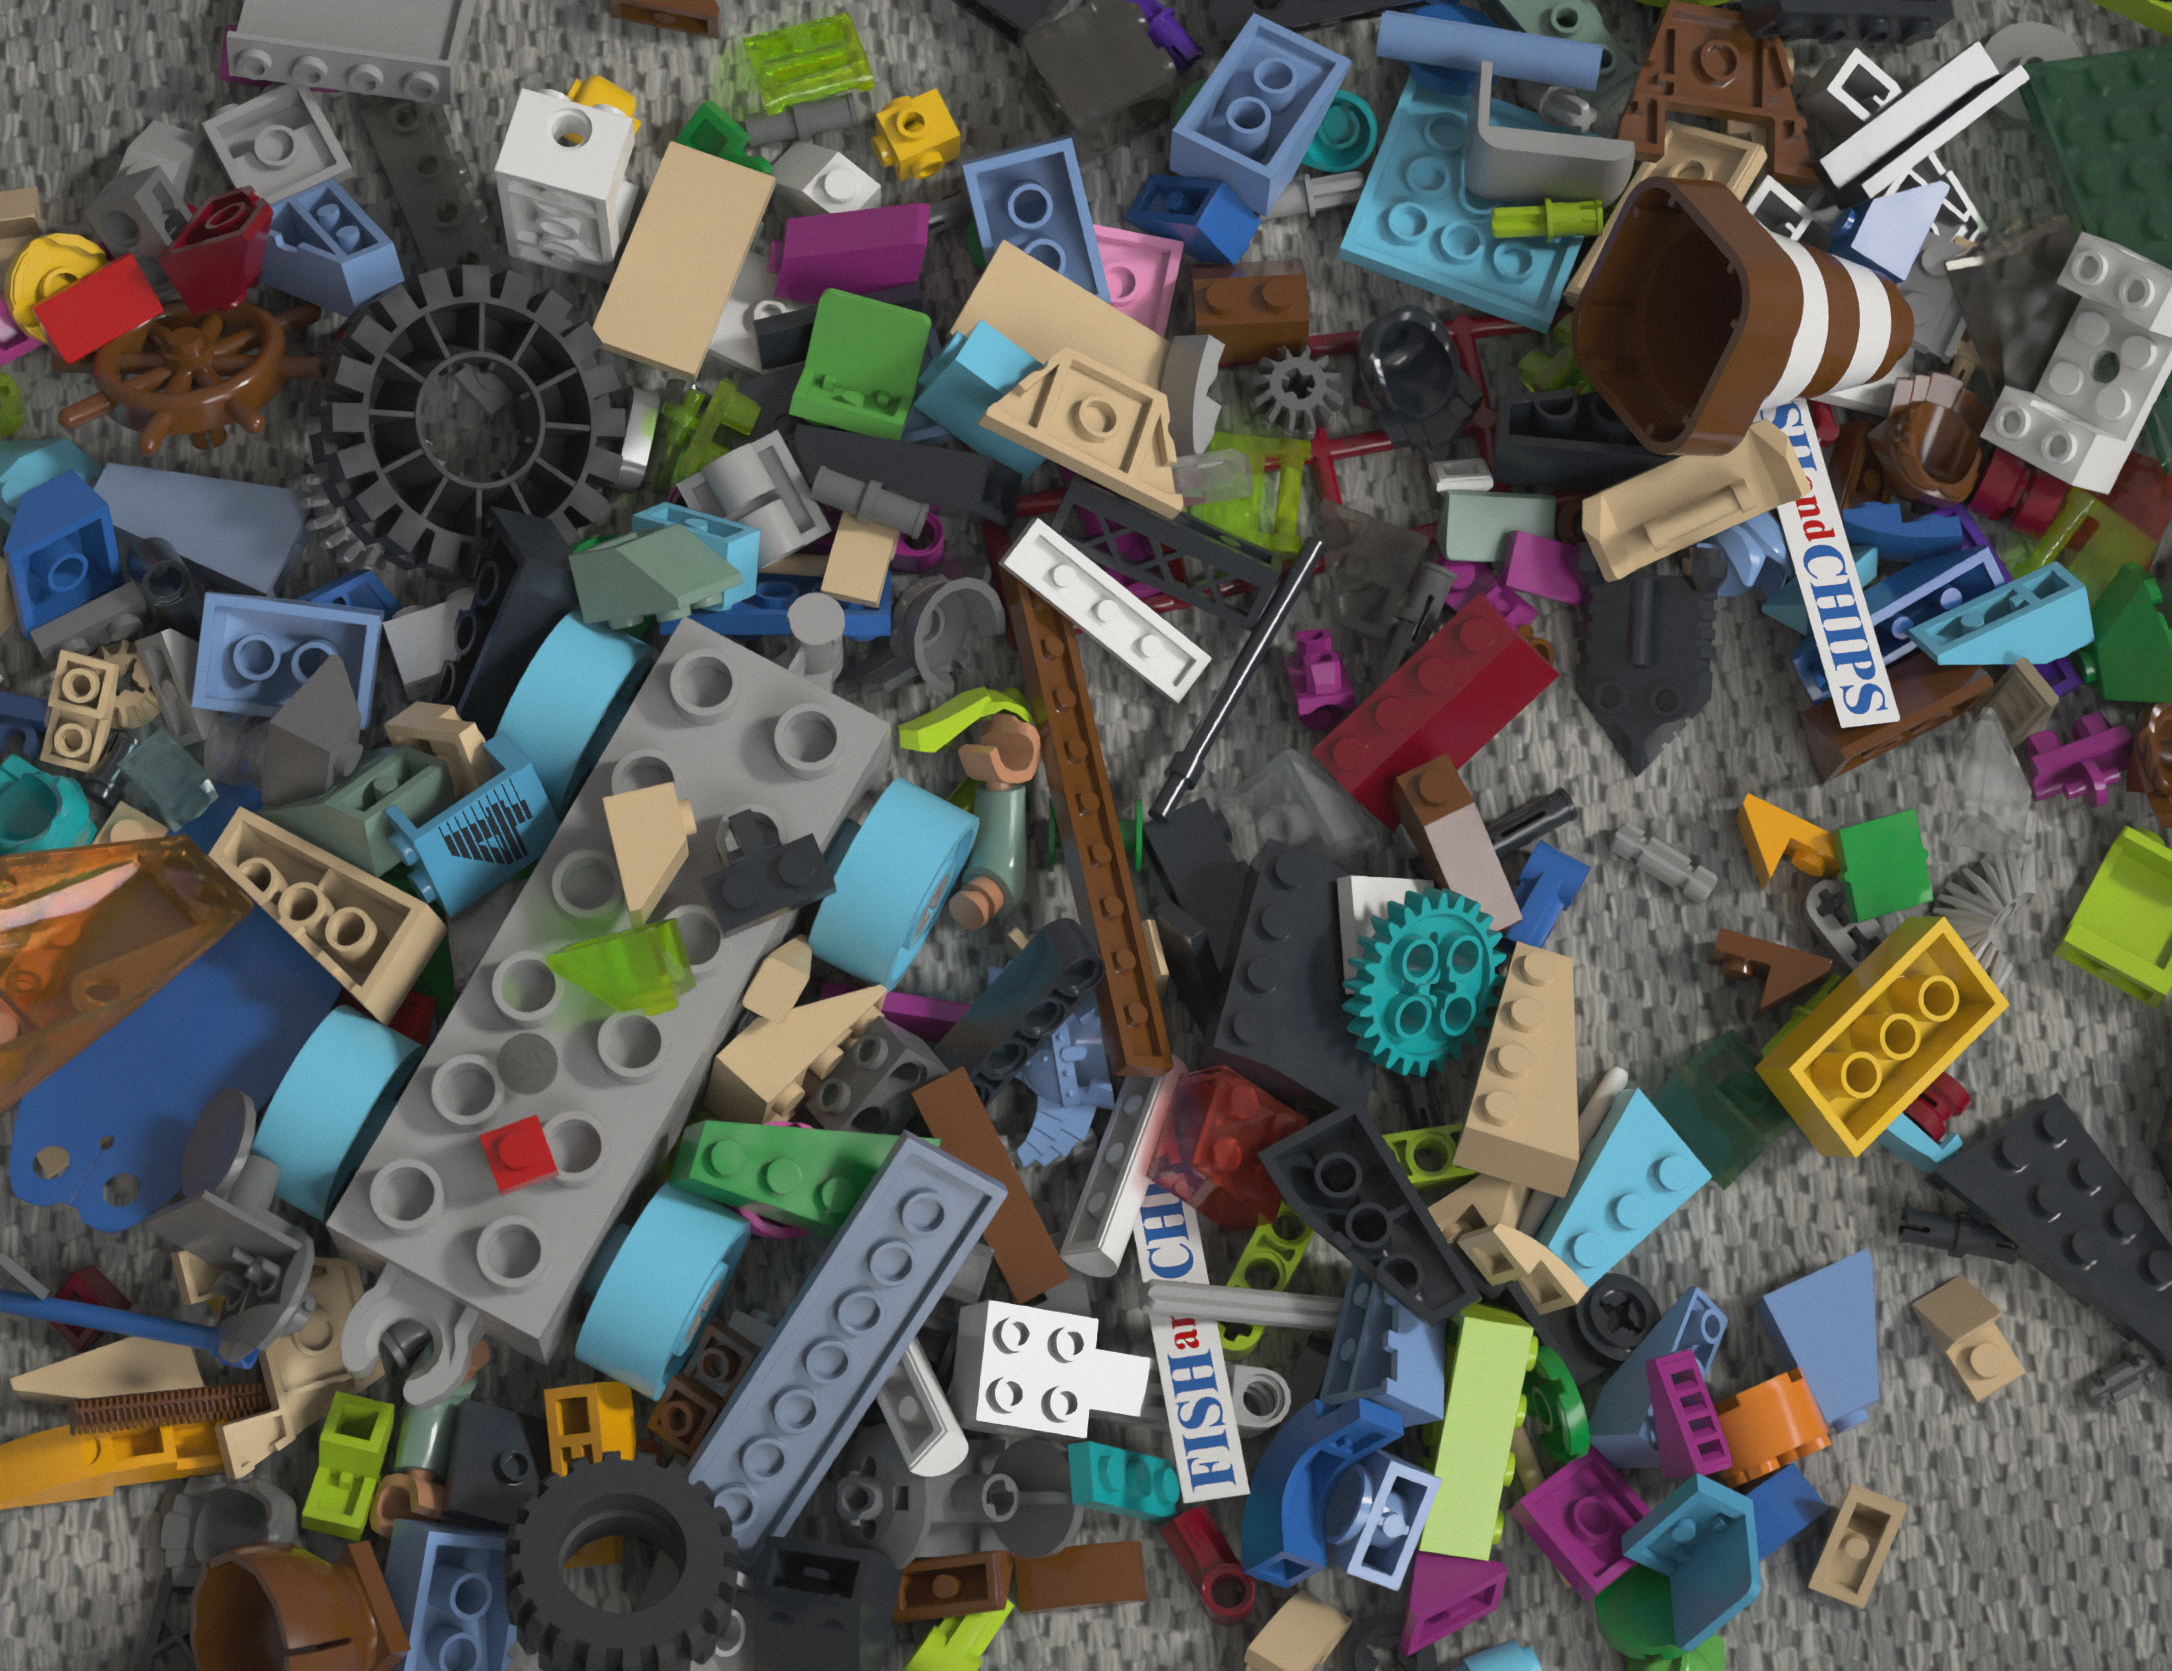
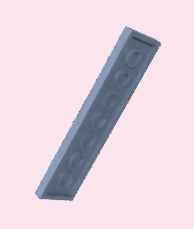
M905 1129L685 1467L689 1470L688 1482L694 1485L697 1481H704L715 1492L714 1508L717 1506L726 1508L732 1521L731 1536L737 1539L738 1571L757 1580L767 1536L785 1537L1009 1194L1005 1184Z

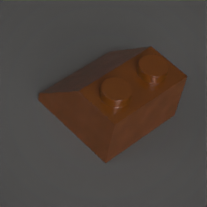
M1301 259L1237 262L1235 266L1214 263L1190 265L1194 334L1211 335L1225 344L1219 363L1260 361L1264 357L1277 360L1278 349L1283 345L1290 351L1292 357H1299L1300 349L1305 345L1309 347L1306 273Z

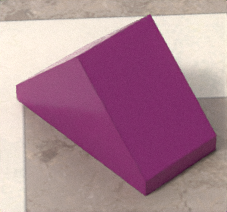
M1417 1548L1407 1586L1399 1649L1406 1656H1409L1497 1610L1508 1570L1501 1562L1420 1551Z

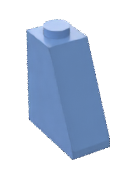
M1866 1248L1762 1296L1755 1306L1787 1372L1797 1367L1801 1368L1827 1427L1834 1426L1838 1435L1848 1432L1870 1420L1866 1410L1870 1409L1880 1399L1873 1262Z

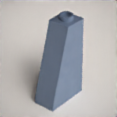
M110 462L106 464L100 477L93 476L87 483L109 504L116 541L133 548L134 545L143 539L150 537L163 538L169 541L176 549L191 575L233 594L279 598L314 530L310 531L308 528H305L310 519L316 518L314 509H304L299 506L302 499L312 496V493L308 491Z

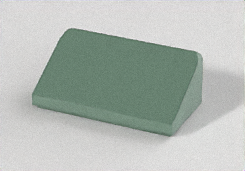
M1447 490L1435 539L1444 558L1447 560L1503 563L1510 531L1518 530L1554 540L1556 498L1554 495Z

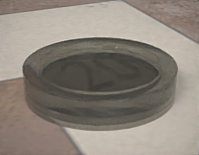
M533 1033L518 1034L507 1040L501 1047L497 1057V1070L500 1079L508 1089L522 1095H533L547 1089L555 1080L558 1072V1057L553 1045L544 1037Z

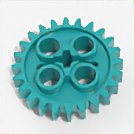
M1425 886L1422 895L1411 890L1406 891L1404 905L1392 900L1388 901L1387 912L1389 918L1387 920L1374 915L1371 917L1375 933L1372 938L1363 935L1358 936L1357 940L1364 949L1362 957H1349L1347 961L1352 967L1357 969L1356 977L1343 981L1342 985L1354 991V997L1342 1005L1344 1011L1356 1015L1347 1026V1030L1360 1036L1356 1047L1369 1053L1370 1061L1405 1076L1410 1072L1417 1076L1425 1077L1428 1068L1441 1073L1444 1071L1445 1057L1456 1062L1462 1060L1461 1044L1463 1042L1474 1047L1478 1045L1477 1036L1474 1032L1477 1025L1490 1028L1492 1023L1484 1013L1487 1006H1498L1500 999L1491 994L1494 986L1504 983L1506 977L1495 973V966L1506 959V954L1492 949L1502 938V934L1489 928L1493 921V916L1480 911L1481 904L1446 888L1440 891Z

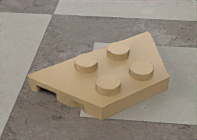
M1065 345L1049 358L1039 369L1029 374L997 403L992 404L979 418V425L1171 520L1182 511L1184 505L1182 494H1175L1171 468L1177 462L1174 441L1168 432L1170 413L1167 395L1068 345Z

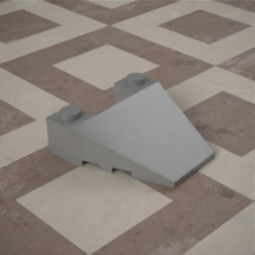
M1855 47L1826 60L1797 103L1837 136V139L1830 147L1831 149L1903 95V92L1890 76ZM1934 152L1873 198L1867 200L1870 201L1942 180L1950 185V189L1929 231L1950 241H1953L1959 235L1980 244L1989 230L1952 170L1946 172ZM1769 175L1755 179L1741 201L1766 230L1828 252L1834 240L1830 235L1831 228L1843 211L1839 210L1821 181L1813 187L1804 186L1795 198ZM1867 201L1861 202V203L1856 204V205H1854V206H1851V207H1849V208L1855 207V206L1860 205V204H1862V203H1865V202H1867Z

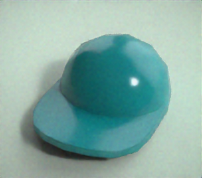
M1339 89L1301 164L1324 172L1343 173L1356 169L1366 161L1376 145L1378 121L1369 103L1353 92Z

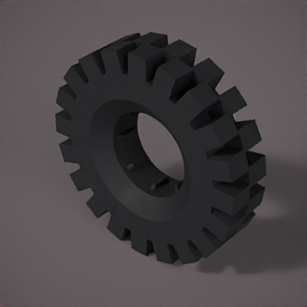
M460 265L444 271L442 267L414 276L374 295L372 302L358 307L340 326L345 332L343 336L328 343L317 369L325 372L326 376L324 383L311 388L308 416L321 418V431L309 435L314 464L327 462L332 478L322 482L321 485L334 509L346 505L354 515L346 526L362 543L367 546L379 542L386 548L382 558L405 571L420 567L425 569L426 578L449 582L464 578H470V582L477 581L476 578L470 576V571L476 553L486 555L494 529L487 528L484 524L490 506L551 519L570 547L572 543L581 538L577 530L580 527L594 524L608 503V500L600 494L602 488L617 483L624 456L611 452L612 441L626 437L625 408L610 407L608 393L622 389L613 362L598 365L592 352L600 347L603 342L589 322L586 320L573 325L566 318L573 305L552 289L541 293L532 291L533 278L509 269L498 274H490L489 265ZM452 364H470L478 366L479 373L486 374L490 372L494 374L513 395L511 400L513 403H517L520 412L522 435L516 442V445L519 446L517 455L506 471L502 469L490 474L492 480L490 483L471 482L464 480V473H450L433 456L430 451L432 446L430 443H426L423 435L421 408L427 404V400L423 399L425 392L437 374L441 377L454 371Z

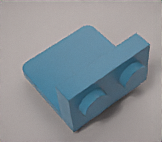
M1695 1473L1621 1536L1624 1556L1670 1577L1675 1645L1686 1652L1693 1651L1706 1639L1714 1636L1718 1629L1745 1607L1750 1606L1759 1595L1761 1577L1753 1500L1703 1475Z

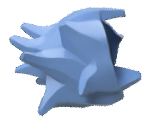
M1769 511L1690 545V547L1723 549V560L1728 561L1727 579L1718 589V597H1737L1761 587L1769 600L1784 587L1786 577L1794 576L1795 573L1781 521L1771 515Z

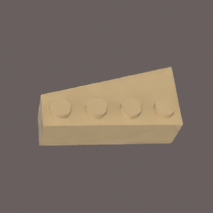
M239 806L208 854L241 890L368 1012L386 1026L391 1022L449 930L426 903Z
M1517 941L1505 974L1506 980L1500 990L1498 998L1500 1000L1495 1008L1452 1164L1565 1198L1579 1163L1573 958Z

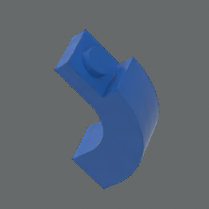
M1358 1397L1347 1400L1340 1408L1314 1399L1284 1424L1264 1453L1250 1485V1494L1247 1495L1241 1531L1243 1573L1287 1589L1328 1567L1325 1520L1334 1489L1345 1472L1353 1464L1404 1436L1401 1413L1380 1406L1368 1398Z

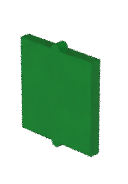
M1915 808L1832 830L1840 867L1837 879L1844 886L1851 923L1863 922L1934 900L1926 865L1929 853L1927 849H1923Z

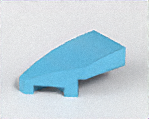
M1903 1113L1876 1138L1888 1150L1930 1174L1960 1155L1961 1153L1958 1149L1963 1145L1958 1134L1951 1132L1938 1145Z

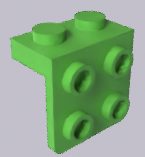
M834 288L826 289L819 300L805 367L793 393L789 414L804 418L808 423L819 427L833 426L861 435L900 441L914 401L931 329L930 318L921 312Z

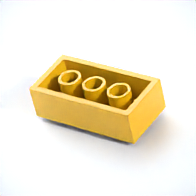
M1944 916L1908 917L1754 1069L1821 1156L1857 1158L2010 1004Z

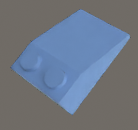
M1253 13L1172 130L1169 169L1184 177L1224 180L1251 210L1267 217L1294 177L1351 66V60Z
M1064 134L959 161L985 266H987L998 245L1004 239L1106 303L1111 302L1072 138L1069 135Z
M206 591L191 707L273 718L328 657L334 654L343 660L361 715L360 730H366L371 721L384 610L326 602Z
M395 1518L384 1580L411 1650L391 1671L512 1670L517 1641V1627L510 1625L505 1608L504 1559L505 1542L508 1533L486 1527Z

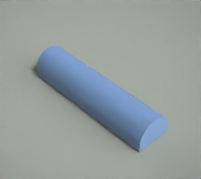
M1385 10V13L1382 12L1376 56L1476 73L1481 61L1493 62L1492 75L1596 92L1603 48H1600L1601 45Z

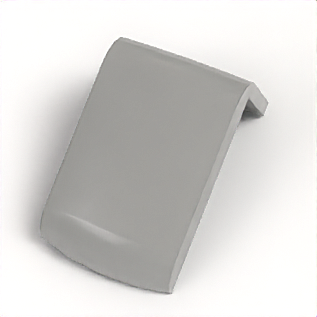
M1481 61L1467 112L1464 180L1468 189L1478 197L1491 200L1544 205L1545 198H1551V203L1601 200L1602 209L1609 207L1624 191L1630 179L1636 154L1634 141L1489 125L1493 62Z

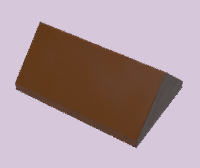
M1922 652L1886 670L1900 716L1897 722L1841 728L1832 697L1801 712L1815 770L1821 782L1824 784L1969 712L1995 685L1990 675L1979 665H1938L1925 652Z

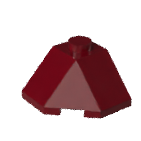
M251 185L208 197L157 258L192 315L215 308L218 312H225L236 307L246 298V288L261 270L274 212L264 198H260Z

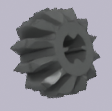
M1283 345L1278 349L1277 362L1266 357L1262 358L1258 366L1260 375L1251 377L1248 390L1256 395L1250 401L1251 413L1265 414L1261 426L1264 432L1273 430L1278 425L1283 427L1282 439L1285 443L1291 440L1294 430H1300L1302 436L1309 442L1315 436V425L1326 430L1330 429L1335 419L1332 412L1341 410L1344 397L1337 392L1343 382L1341 373H1327L1331 363L1328 355L1318 358L1315 362L1309 360L1311 351L1308 345L1300 349L1299 357H1292L1290 351ZM1295 388L1298 395L1306 396L1304 399H1297L1294 392H1287V389Z

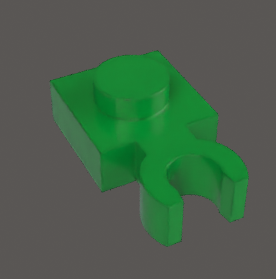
M714 101L703 102L673 141L767 175L773 173L772 166L765 158L757 155L749 156L743 151V148L752 137Z

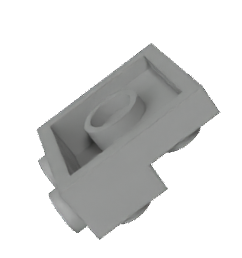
M274 82L267 86L260 96L241 105L236 103L225 105L216 110L209 120L202 123L206 140L230 186L238 189L251 185L259 197L264 198L269 205L333 178L339 184L354 177L352 166L310 88L307 86Z

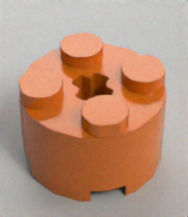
M1800 1367L1713 1405L1732 1459L1733 1467L1718 1471L1720 1479L1726 1480L1729 1489L1780 1468V1466L1831 1445L1827 1433L1830 1431Z

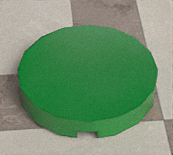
M1546 1345L1538 1347L1534 1368L1531 1371H1525L1521 1393L1526 1395L1527 1415L1531 1416V1419L1538 1415L1546 1430L1545 1433L1539 1435L1541 1438L1539 1441L1553 1459L1566 1464L1588 1454L1590 1446L1588 1421L1583 1402L1565 1363L1554 1349Z
M1638 1563L1595 1597L1598 1631L1615 1650L1630 1658L1645 1660V1654L1661 1655V1660H1669L1689 1653L1675 1645L1670 1577Z

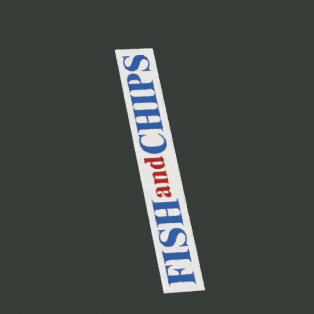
M1802 400L1758 411L1753 422L1767 418L1789 437L1811 490L1809 494L1799 500L1782 504L1777 507L1840 726L1841 728L1897 722L1900 716L1807 402Z
M1175 1112L1133 1227L1143 1282L1146 1283L1151 1279L1209 1284L1180 1129ZM1149 1314L1184 1504L1250 1494L1217 1321Z

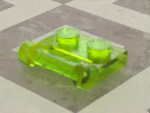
M849 11L742 38L745 56L761 95L767 117L784 113L783 107L855 88L858 93L875 89L871 66ZM824 71H832V72H828V73H824V74H820V75H816V76H812V77H808V78H804V79H800V80H796V81L789 82V81H791V80H793V79H797V78H800V77H804V76H808V75H812V74H816V73H820V72H824Z
M1215 431L1208 445L1200 519L1274 553L1297 555L1301 546V537L1296 536L1303 465L1304 461L1310 460L1311 442L1299 439H1278ZM1265 457L1281 459L1274 533L1272 534L1257 532Z
M2074 486L2066 496V499L2070 501L2026 561L2023 564L2017 562L2010 571V575L2016 580L2052 563L2087 515H2090L2101 525L2067 570L2086 586L2091 611L2123 564L2134 561L2143 568L2160 544L2081 487Z

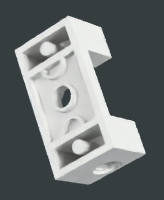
M522 88L495 167L509 256L611 284L642 207L640 185L634 184L630 178L624 175L635 143L633 118L626 117L624 112L610 105L595 104L593 107L571 102L569 97L555 90L540 89L538 92ZM570 133L578 134L584 138L580 144L574 147H564L557 143L560 137Z
M2081 232L2056 283L2082 297L2034 393L2005 385L1980 437L2070 485L2109 494L2172 370V271L2120 244ZM2115 353L2120 360V371L2114 380L2103 383L2098 375L2099 363L2107 354Z

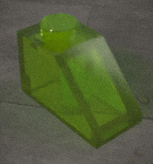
M676 917L567 944L546 956L549 969L621 1013L638 1008H643L646 1017L668 1012L680 1006L678 997L696 987Z

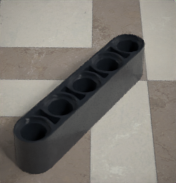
M1062 918L1048 923L1032 938L933 1048V1053L950 1072L964 1066L986 1109L1100 983L1106 970L1105 962L1074 919ZM918 1112L915 1113L897 1135L900 1136L905 1129L918 1137L930 1138Z

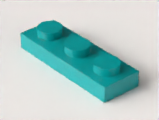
M1091 1441L1068 1444L1072 1505L1153 1523L1171 1521L1176 1518L1175 1503L1179 1498V1482L1172 1469V1461Z

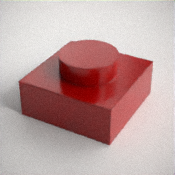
M537 1114L479 1135L501 1197L559 1176Z

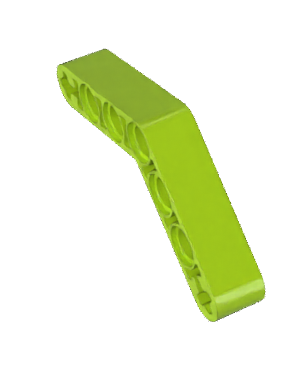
M1463 1123L1382 1135L1417 1193L1461 1187L1482 1174L1461 1166L1457 1168L1456 1165L1452 1164L1456 1150L1455 1143H1458ZM1421 1149L1436 1151L1443 1160V1168L1436 1172H1426L1420 1169L1415 1163L1414 1153ZM1277 1191L1272 1197L1226 1286L1252 1289L1245 1280V1274L1254 1267H1263L1271 1271L1276 1278L1277 1285L1269 1291H1286L1316 1232L1286 1207ZM1279 1217H1292L1300 1223L1303 1234L1296 1240H1283L1274 1233L1272 1222ZM1217 1321L1223 1356L1228 1361L1242 1360L1249 1356L1256 1348L1267 1325L1244 1323L1242 1332L1245 1336L1238 1335L1234 1342L1224 1338L1226 1330L1224 1325H1230L1232 1322Z

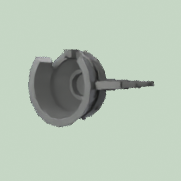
M957 542L943 553L945 561L941 574L919 579L905 592L899 591V596L895 595L893 598L895 604L891 613L890 638L879 647L880 649L867 656L866 659L855 664L853 667L843 669L834 683L837 689L846 687L845 690L848 694L863 692L866 696L884 689L888 693L916 675H920L936 691L953 695L955 683L949 673L955 668L965 671L973 666L974 660L968 652L973 645L977 626L979 636L1006 634L1005 611L997 592L988 585L992 571L986 564V558L983 553L977 554L972 545L962 549Z

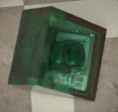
M1733 1029L1686 1061L1649 1100L1712 1175L1710 1180L1715 1181L1724 1191L1750 1171L1798 1126L1754 1069L1762 1059Z

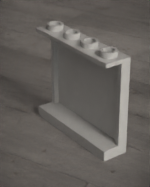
M245 0L236 32L228 31L226 36L229 75L253 80L275 81L307 87L356 92L364 95H378L418 102L451 105L476 0Z

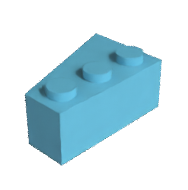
M1638 1087L1617 1092L1609 1106L1611 1109L1595 1138L1590 1139L1583 1152L1584 1157L1574 1173L1565 1198L1558 1197L1534 1238V1240L1559 1257L1581 1279L1588 1289L1712 1178V1175Z

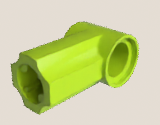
M1007 1598L1004 1611L943 1618L937 1627L933 1625L905 1663L903 1670L978 1671L983 1662L980 1656L1014 1605Z

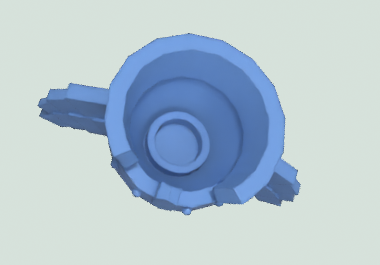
M1011 960L1008 961L1006 967L1012 962ZM990 966L988 985H991L1004 970ZM1095 990L1084 999L1015 1076L1037 1094V1112L1032 1128L1026 1140L1016 1150L1024 1168L1035 1159L1045 1167L1059 1155H1063L1066 1158L1079 1140L1085 1141L1097 1107L1115 1110Z

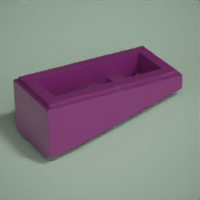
M1682 1349L1647 1359L1645 1363L1663 1478H1690L1695 1473L1705 1476L1733 1467L1726 1438L1692 1349ZM1676 1373L1678 1384L1673 1383L1670 1374Z

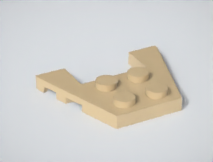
M186 1250L170 1252L183 1305H192L221 1296L212 1291L224 1271ZM314 1257L308 1291L315 1295V1310L311 1312L308 1322L299 1333H293L290 1337L278 1338L264 1352L260 1350L258 1355L271 1409L214 1426L227 1479L244 1477L255 1469L254 1466L274 1451H280L296 1439L297 1434L319 1418L327 1417L336 1391L357 1395L385 1375L380 1352L374 1370L369 1376L362 1379L353 1378L349 1375L342 1362L341 1334L349 1312L365 1293L356 1263L348 1259Z

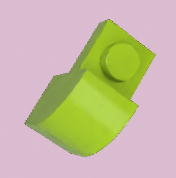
M336 1391L319 1439V1466L302 1513V1528L360 1541L370 1512L373 1495L383 1479L388 1461L393 1433L394 1404Z

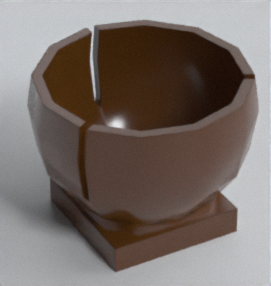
M369 1541L348 1544L332 1563L322 1560L293 1542H254L208 1559L209 1562L204 1564L192 1593L190 1643L197 1671H391L411 1650Z

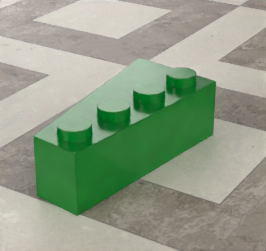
M705 1120L685 1128L668 1185L833 1240L899 1136ZM920 1137L940 1148L942 1139Z

